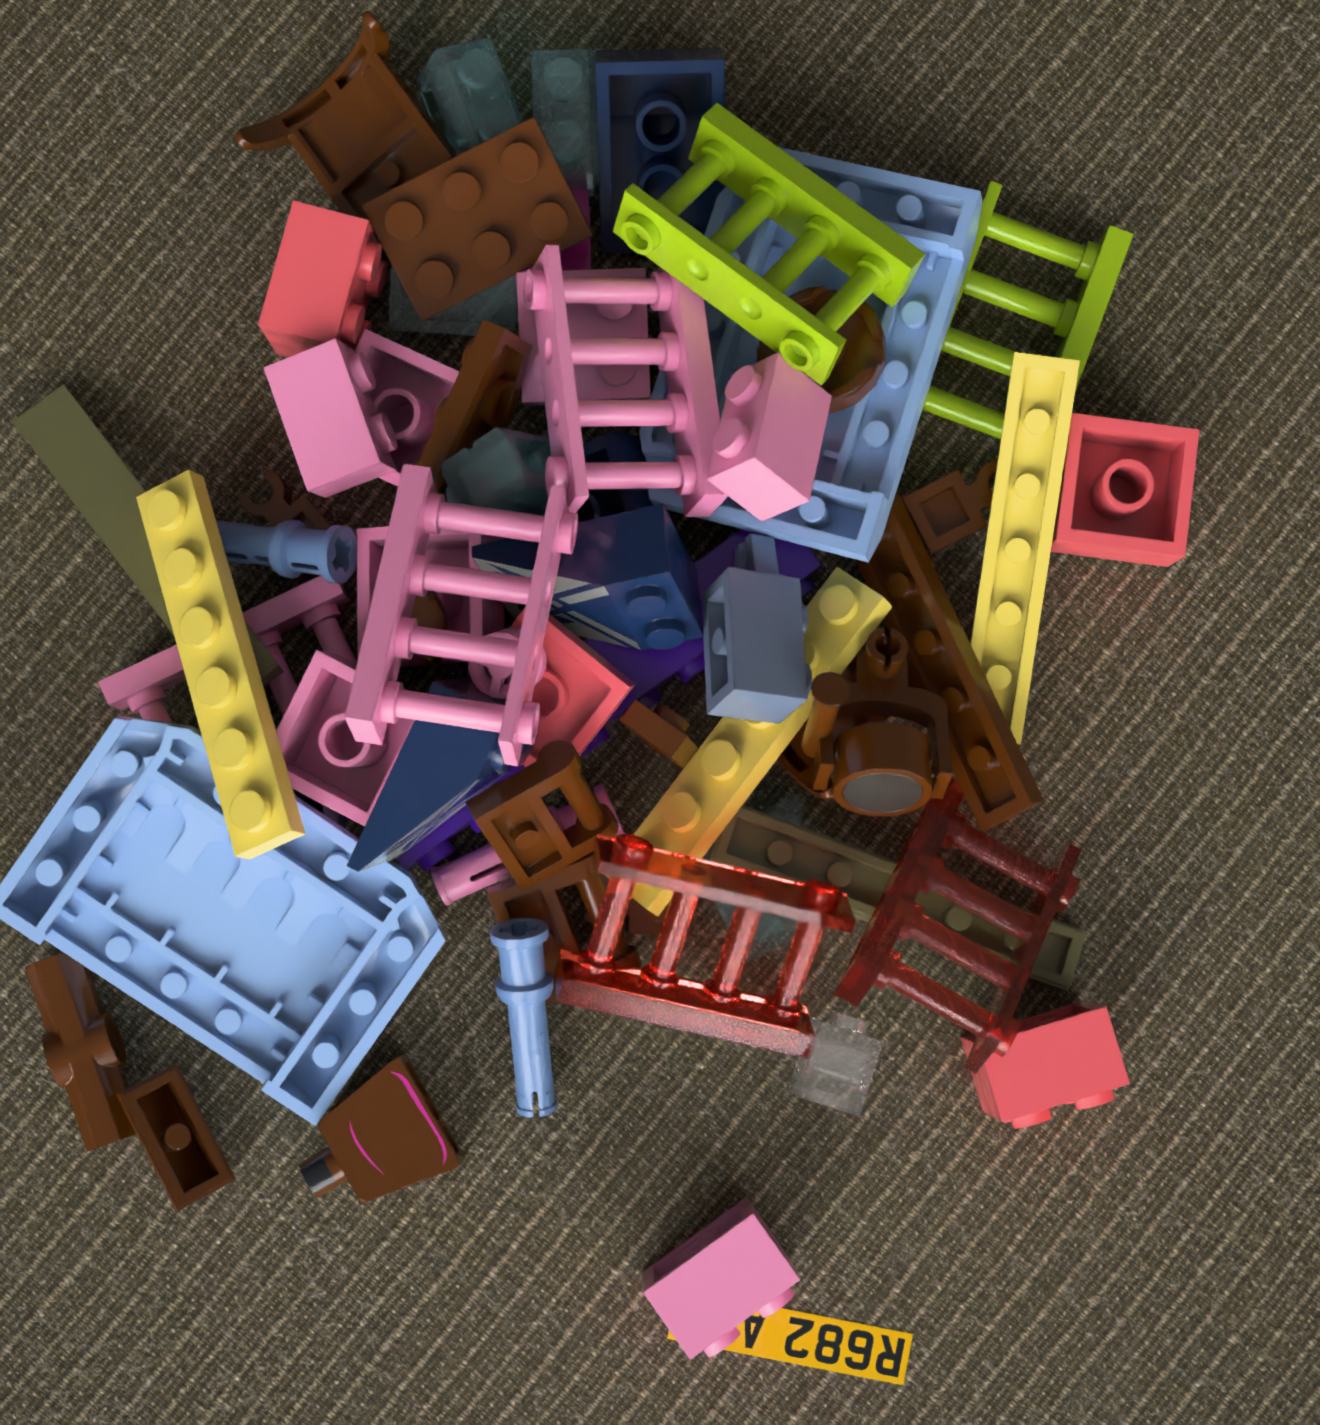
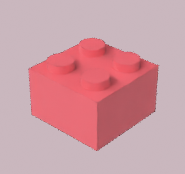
M293 200L258 326L277 355L291 357L335 338L352 348L355 352L364 330L371 331L372 322L364 319L371 296L380 298L383 292L388 272V261L381 260L382 245L377 243L369 220Z
M1072 413L1051 552L1169 567L1185 557L1200 430Z
M1079 1001L960 1037L982 1111L1001 1122H1012L1014 1129L1033 1126L1051 1119L1052 1116L1049 1108L1062 1104L1075 1103L1077 1110L1106 1104L1115 1099L1112 1089L1130 1084L1107 1006Z

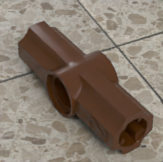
M60 953L26 966L25 970L28 981L32 987L36 1004L46 1029L42 1037L46 1061L57 1084L62 1088H66L87 1152L135 1135L136 1133L116 1096L130 1088L122 1067L126 1064L124 1043L115 1020L108 1011H103L90 970L66 953Z

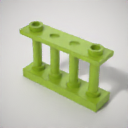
M716 103L701 118L688 157L694 165L658 200H655L632 183L624 192L613 233L623 239L633 251L645 255L773 351L779 352L789 366L805 373L822 386L829 378L846 342V339L836 331L872 293L893 308L907 293L926 253L720 104ZM715 180H718L746 202L708 239L678 216ZM768 217L798 240L760 277L731 254ZM821 255L850 276V279L814 316L786 296L784 292Z
M990 181L982 197L983 202L976 241L941 351L1007 376L1011 374L1013 354L1016 351L950 327L961 295L964 293L1054 327L1053 334L1062 337L1055 357L1080 360L1076 383L1077 389L1134 234L1110 225L1098 243L1088 240L1084 246L993 212L1003 185ZM987 236L1075 269L1074 276L1083 279L1076 301L1066 298L1065 302L1061 303L973 270L972 266L983 237ZM933 386L929 387L922 410L1001 439L1005 413Z

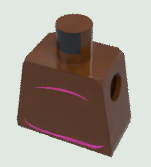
M403 1053L390 1061L317 1123L328 1147L299 1163V1168L308 1187L316 1197L322 1196L348 1180L358 1199L362 1203H366L451 1171L463 1163L465 1156L406 1053Z

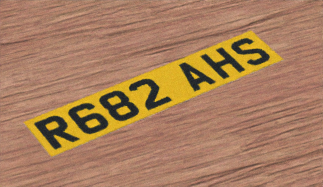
M780 1308L765 1318H762L757 1311L736 1326L741 1333L740 1336L724 1349L904 1385L913 1334ZM669 1330L667 1339L676 1340Z

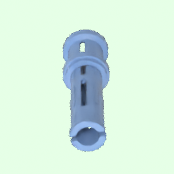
M291 519L279 523L276 527L216 520L228 562L266 565L272 567L278 575L285 578H296L302 573L322 575L326 581L335 584L345 583L352 576L356 568L357 539L353 530L346 525H333L327 530L307 528L305 523Z
M535 918L509 919L494 925L490 930L491 943L498 947L501 970V976L495 982L496 994L500 997L501 1002L508 1006L517 1099L515 1104L516 1111L519 1115L525 1117H533V1092L538 1094L540 1117L553 1113L558 1107L554 1090L545 1002L551 996L554 989V978L545 968L543 942L549 937V926L547 922Z

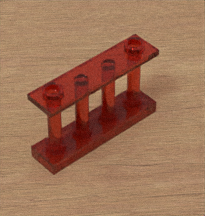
M951 778L943 799L930 798L922 809L833 994L857 1007L872 985L881 990L887 985L977 1035L964 1065L966 1069L976 1074L992 1053L1003 1057L1017 1036L1021 1021L1013 1017L1014 1011L1056 910L1062 913L1078 888L1080 879L1072 875L1081 849L1070 844L1051 869L1033 861L965 823L967 816L957 811L964 793L958 781ZM953 845L1038 892L1029 914L944 867L946 861L936 856L940 846L948 850ZM932 890L1017 937L1018 941L1010 960L1007 961L922 914L924 907L915 902L919 891L927 895ZM911 937L997 985L998 988L989 1009L982 1008L900 962L902 955L892 950L896 939L899 938L905 942Z
M597 834L593 844L597 873L608 875L610 878L587 950H583L580 953L562 949L560 951L554 970L557 1002L808 1059L815 1039V1033L807 1006L801 1005L799 998L824 927L849 933L853 932L856 920L846 893H842L835 885L819 879H808L805 883H800L654 848L649 841L631 834H618L615 838ZM636 882L673 891L651 962L642 968L619 963L612 958ZM699 897L736 906L712 979H707L704 982L679 977L675 973ZM762 912L798 920L775 991L766 996L740 991L737 988Z

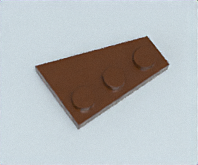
M484 319L476 336L470 339L463 351L462 367L449 396L442 400L436 410L434 429L422 455L412 464L430 467L437 494H444L445 502L473 506L477 504L482 482L489 484L495 481L500 460L493 457L494 439L497 429L505 427L512 420L532 345L520 337Z

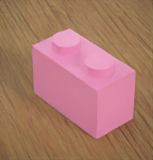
M335 338L263 367L307 491L327 498L396 470L390 452L398 448L397 440L386 415L383 412L376 414L368 392L376 388V383L371 367L361 351L354 353L352 348Z
M777 352L753 365L743 366L731 375L725 388L726 400L719 429L712 442L713 454L707 474L709 482L760 521L767 520L810 501L832 398L829 393L806 374L789 366L781 354Z

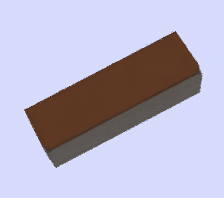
M177 1064L116 1095L176 1212L236 1180Z

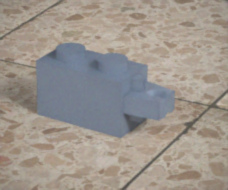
M749 534L745 537V542L739 544L734 550V567H728L701 595L707 715L780 724L808 700L811 690L812 672L810 666L805 663L804 635L808 625V611L801 601L800 578L779 574L774 537Z

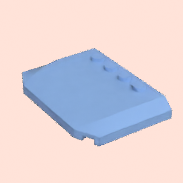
M779 147L926 254L907 293L893 308L873 293L865 300L875 310L886 337V364L876 386L855 405L836 413L828 414L810 501L767 520L760 521L728 496L709 517L696 518L869 563L882 539L973 251L983 202L981 191ZM725 187L717 196L704 236L709 239L746 201ZM767 217L731 255L762 277L798 239ZM819 255L788 287L784 294L790 296L808 287L825 286L826 290L838 291L850 279V276ZM704 300L721 420L726 400V385L731 375L743 366L757 363L759 339ZM659 371L650 400L666 399L668 394L666 371ZM641 426L639 433L642 452L646 457V462H673L676 456L674 433H669L665 426ZM673 488L648 489L649 499L653 505L663 504L666 510L684 514L682 495H677Z
M117 716L1 882L0 919L40 945L46 940L262 1082L263 1087L261 1091L316 1126L446 941V935L409 871L392 860L360 872L346 866L359 838L296 795L295 799L305 834L252 859L236 857L201 731L190 725Z

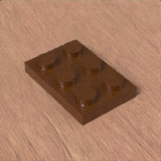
M535 116L361 205L421 322L516 275V272H521L535 265L546 245H559V251L561 252L593 236V232Z

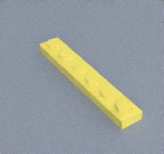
M1014 352L970 644L1017 744L1021 745L1080 360Z
M187 470L137 496L136 499L233 851L236 857L252 859L304 835L305 830L204 477L191 470Z
M838 567L835 568L806 607L808 611V625L804 635L805 663L811 668L812 681L823 672H834L841 675L865 644L869 635L878 627L892 608L882 595ZM810 690L808 700L780 724L722 717L603 875L648 911L659 916L809 718L814 701L812 691Z

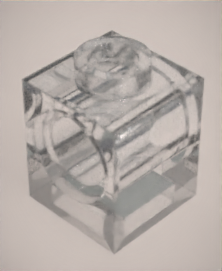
M832 1011L829 1022L811 1016L788 1090L800 1098L860 1117L883 1041L866 1035L869 1022L837 1011Z

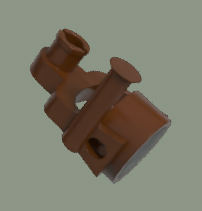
M884 628L876 629L869 635L866 645L858 652L852 673V683H848L843 676L834 672H823L813 679L811 691L814 701L801 742L803 752L807 756L814 758L813 790H826L831 773H833L835 801L842 808L851 812L873 817L910 813L924 806L930 798L943 799L953 775L947 704L942 697L934 692L908 686V664L906 660L909 649L908 641L901 632L892 628L887 639H883ZM879 714L916 722L927 729L930 734V740L923 732L911 726L881 722L852 727L839 734L833 743L832 729L835 720L843 716Z

